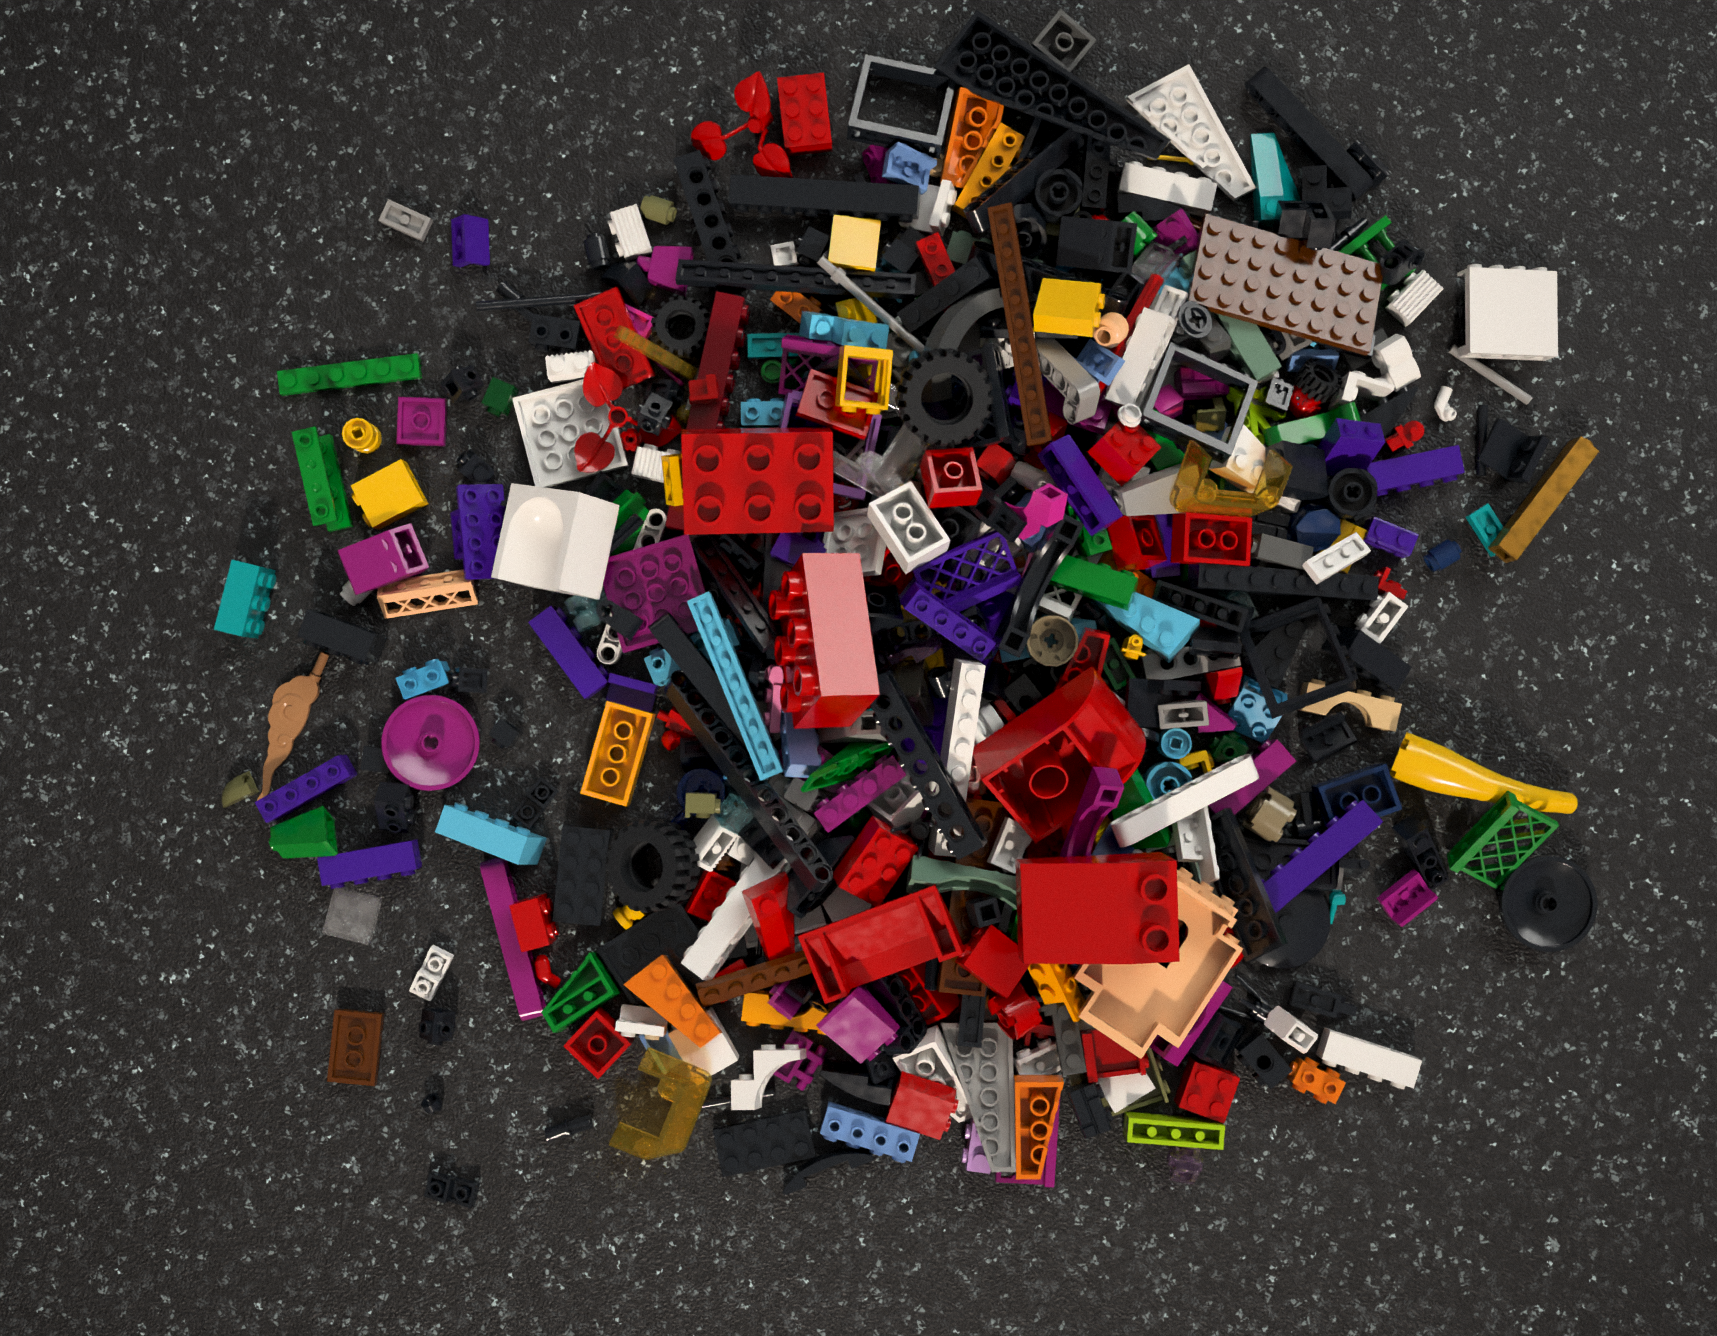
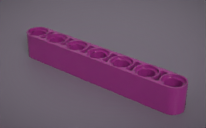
M498 857L481 862V874L519 1016L522 1021L543 1016L541 1012L546 1007L540 981L536 977L533 954L531 950L521 952L509 905L518 901L508 861Z

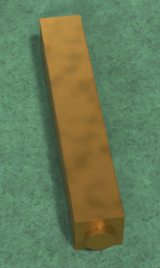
M1580 436L1566 444L1490 544L1488 549L1502 561L1508 563L1520 557L1598 454L1599 450L1593 446L1590 440Z

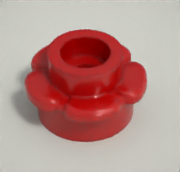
M628 428L627 431H623L620 434L623 448L626 451H636L637 446L640 447L643 442L641 433H638L634 428Z

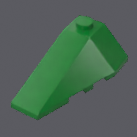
M850 742L845 748L810 774L801 787V791L804 793L853 780L855 776L865 769L870 772L876 768L874 763L884 755L888 756L893 748L887 742Z

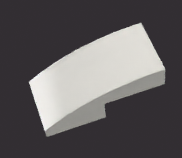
M432 945L409 991L431 1001L454 955Z

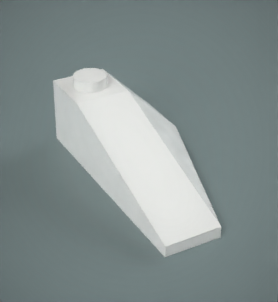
M938 1025L927 1029L926 1035L912 1053L893 1055V1060L901 1072L904 1071L956 1088L955 1099H958L959 1102L955 1114L951 1113L950 1116L959 1123L972 1118L946 1039Z

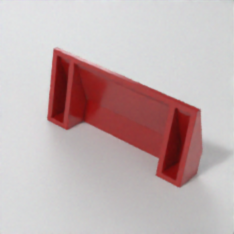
M936 884L798 935L825 1004L848 996L852 988L937 957L939 962L963 954L964 949L956 925Z

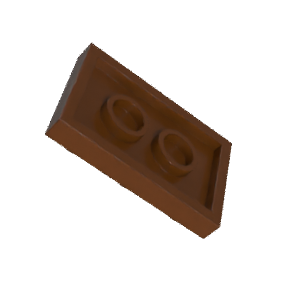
M339 1008L334 1010L327 1082L367 1086L377 1085L384 1013Z

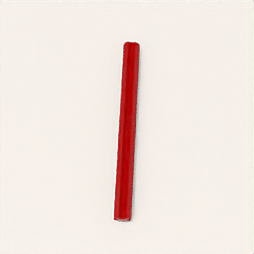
M1152 274L1128 315L1126 319L1129 325L1127 337L1118 346L1109 349V351L1122 358L1126 351V342L1135 330V322L1138 315L1142 313L1144 307L1149 309L1161 288L1164 279L1160 275ZM1100 381L1098 385L1101 396L1106 384Z

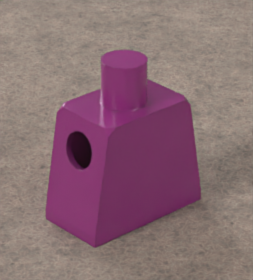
M654 246L651 258L638 256L637 264L642 271L648 272L650 284L686 297L688 285H677L675 278L678 260H693L694 251L692 247Z

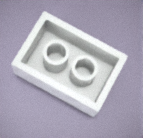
M911 481L869 503L868 518L905 574L947 552L950 543L949 537Z

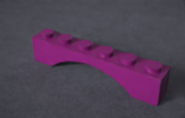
M1093 766L1059 857L1090 856L1096 833L1102 821L1111 810L1117 807L1124 790V785L1117 769Z

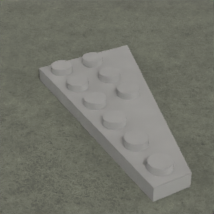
M940 1023L991 1172H1016L1013 1039L1009 1038L997 1023H984L981 1048L957 1046L958 1023Z

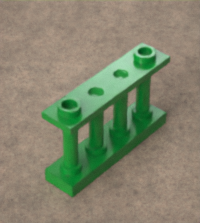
M1385 215L1339 252L1352 255L1355 252L1357 256L1360 254L1365 260L1379 263L1369 251L1367 242L1374 238L1375 241L1378 240L1385 250L1389 252L1395 245L1387 236L1385 228L1392 222ZM1416 268L1411 270L1404 278L1414 272ZM1382 282L1381 290H1383L1388 285Z
M315 426L293 431V441L313 526L326 524L329 532L353 527L333 436L330 434L318 436L317 427Z

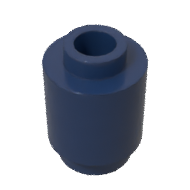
M1446 539L1428 550L1423 559L1432 572L1441 571L1458 561L1462 551L1455 541L1451 542Z

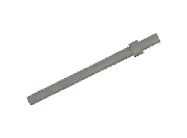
M824 256L817 262L831 275V279L837 285L840 283L881 321L889 325V328L919 354L923 352L925 346L846 276L847 273L843 269L834 266Z

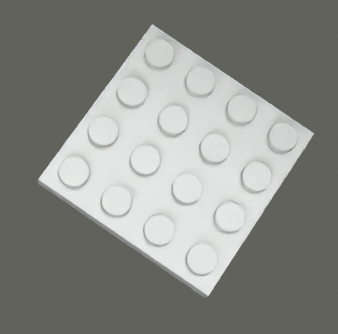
M584 379L512 398L536 487L548 488L597 475L600 471L605 473L628 466L619 428H613L606 440L615 448L612 462L604 469L593 473H583L577 470L574 453L577 439L588 432L597 433L602 438L610 425L608 414L611 409L606 403L600 407H594L586 400L583 393Z

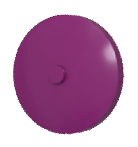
M437 695L419 696L400 705L388 718L381 738L382 755L390 772L399 781L409 785V787L424 791L441 790L462 780L476 762L480 744L477 726L468 711L457 702Z

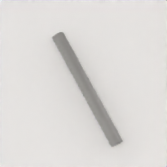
M1453 345L1448 353L1527 405L1532 400V396L1477 359L1458 357L1459 347Z

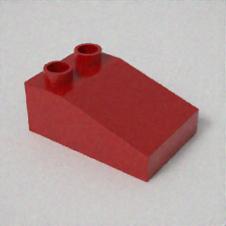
M1162 852L1015 859L1018 957L1024 964H1146L1180 962L1177 860Z

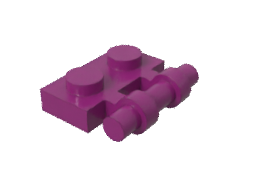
M792 1029L784 1044H799V1048H806V1056L810 1062L806 1069L802 1070L798 1067L803 1059L790 1061L780 1067L774 1075L787 1083H790L793 1076L799 1078L796 1087L804 1091L807 1084L812 1082L813 1074L818 1065H822L825 1060L824 1055L828 1049L823 1045H819L816 1052L810 1050L813 1040Z

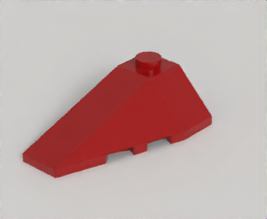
M785 871L741 891L767 961L795 953L794 914L787 909L789 879Z

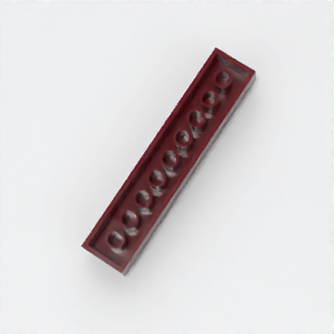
M716 291L697 380L706 379L708 374H716L720 402L691 405L686 429L726 428L723 419L724 416L728 417L731 403H729L728 396L729 393L733 394L736 380H734L733 373L734 370L738 371L741 358L739 357L738 350L739 347L743 348L745 342L743 327L744 324L748 325L750 319L749 305H746L744 297ZM683 505L669 506L665 526L670 531L684 533Z

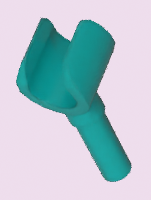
M1342 891L1329 894L1331 925L1333 924L1337 905H1345L1346 902L1345 894Z

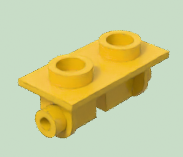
M1135 634L1124 639L1120 651L1126 660L1134 661L1146 656L1145 653H1141L1143 639L1140 635Z

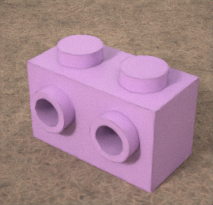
M971 1118L970 1124H966L965 1139H968L967 1148L962 1150L961 1162L965 1163L966 1171L990 1174L989 1164L973 1118Z

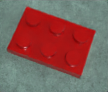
M810 369L796 416L865 440L873 414H866V409L857 408L856 413L843 412L842 407L835 406L837 378ZM846 381L845 400L877 403V392Z

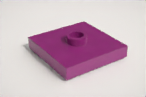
M398 397L396 444L446 446L447 399Z

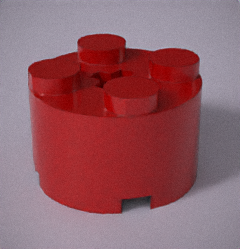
M1018 982L1008 998L996 994L988 1000L991 1014L994 1015L996 1013L999 1021L996 1023L1013 1040L1023 1037L1042 1022L1038 1009L1041 1007L1038 1000L1034 996L1029 997L1020 982Z

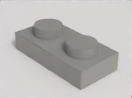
M389 199L379 218L382 224L424 242L433 223L431 218Z

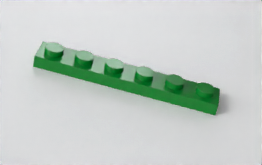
M415 353L277 371L279 393L282 396L421 379L422 372L420 356Z

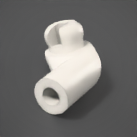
M1441 386L1434 402V408L1439 418L1443 421L1454 420L1457 415L1456 410L1448 404L1453 390L1447 386Z

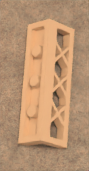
M464 569L410 577L379 587L377 591V599L385 619L478 604L474 580L465 579ZM469 590L471 597L461 598L456 594L459 591ZM441 594L447 597V600L438 602L433 597ZM418 598L424 601V603L416 606L410 603V600ZM396 602L401 606L399 609L389 610L386 603Z

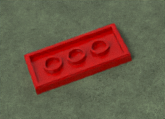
M618 287L573 305L598 364L614 371L620 377L623 389L655 376Z

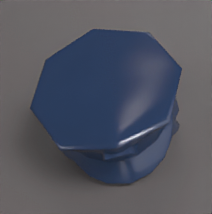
M1305 504L1296 513L1290 514L1286 540L1314 547L1313 552L1328 549L1341 534L1340 519L1337 514L1329 510L1328 506Z

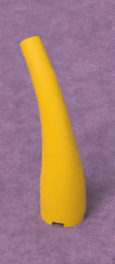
M1406 732L1390 770L1392 778L1427 791L1495 804L1507 791H1510L1516 795L1518 801L1537 811L1564 814L1573 813L1578 805L1577 798L1572 793L1541 788L1505 777L1466 759L1447 747Z

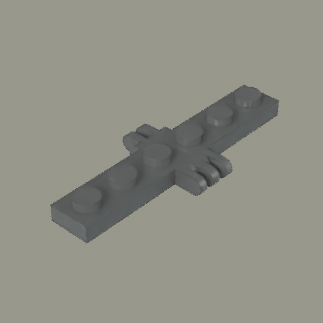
M1085 985L1078 986L1080 991L1088 990V987ZM1087 994V995H1082V996H1083V998L1086 1000V999L1088 998L1089 994ZM1036 997L1038 1002H1042L1043 1005L1038 1009V1012H1044V1016H1051L1062 1076L1087 1072L1078 1022H1073L1064 1002L1044 1004L1041 997Z

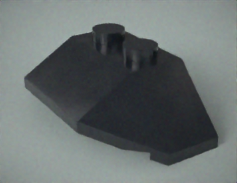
M850 835L823 839L815 846L834 872L856 838ZM793 871L789 876L787 909L798 918H804L807 913L812 912L823 904L838 887L834 877H832L822 891L812 892L806 888L795 871Z

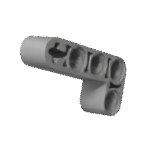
M1035 338L1041 373L1065 397L1063 405L1065 419L1070 424H1075L1094 416L1100 396V388L1097 381L1054 338Z

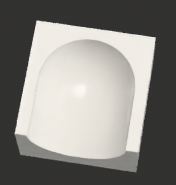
M511 483L491 577L532 588L600 600L620 505L580 492Z

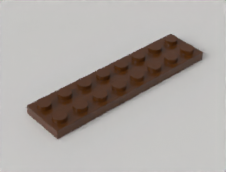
M966 798V804L988 842L984 847L959 860L953 857V863L1001 873V868L988 863L987 860L1004 818H1008V810L1001 802ZM970 890L949 891L947 909L956 925L963 945L968 943L972 937L971 933L975 926L970 925L965 901L989 894ZM958 956L939 963L936 991L985 997L986 985L955 962Z

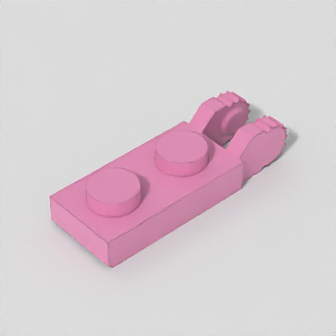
M770 664L766 668L765 679L769 682V685L764 692L767 712L763 713V720L770 733L780 732L781 721L780 689L783 683V670L780 666Z

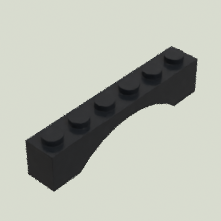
M1064 514L1062 520L1046 528L993 637L996 642L995 647L1011 655L1021 656L1030 637L1035 614L1043 594L1057 568L1074 546L1084 525L1083 523Z

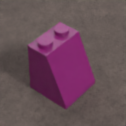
M864 985L856 987L816 1025L860 1064L865 1059L869 1061L874 1059L880 1053L878 1048L883 1043L888 1046L898 1037L896 1031L900 1027Z

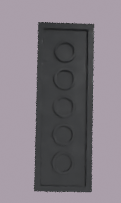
M1224 808L1209 817L1211 820L1213 842L1215 843L1216 860L1219 867V880L1213 883L1219 897L1223 894L1235 902L1233 907L1238 909V912L1234 916L1237 921L1232 929L1235 937L1240 941L1238 943L1239 946L1243 948L1242 954L1245 961L1250 962L1288 942L1231 808Z

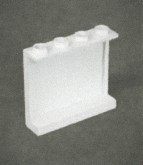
M1471 264L1466 269L1457 273V276L1465 277L1466 345L1458 348V357L1546 361L1558 356L1557 271H1547L1546 267L1525 270L1524 266L1504 269L1503 265L1482 268L1481 264Z

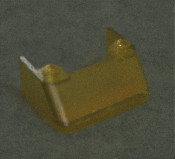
M1190 440L1170 495V504L1178 512L1252 517L1274 508L1279 503L1293 466L1275 450L1270 449L1253 493L1219 490L1214 481L1205 478L1212 457L1194 440Z
M648 1047L638 1070L660 1078L658 1093L662 1098L672 1102L659 1137L619 1121L609 1143V1146L645 1160L673 1155L685 1150L712 1084V1077L708 1071Z

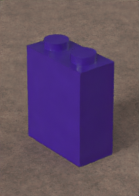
M1336 418L1317 446L1318 449L1325 451L1327 475L1335 476L1346 468L1366 470L1385 444V438L1381 424Z

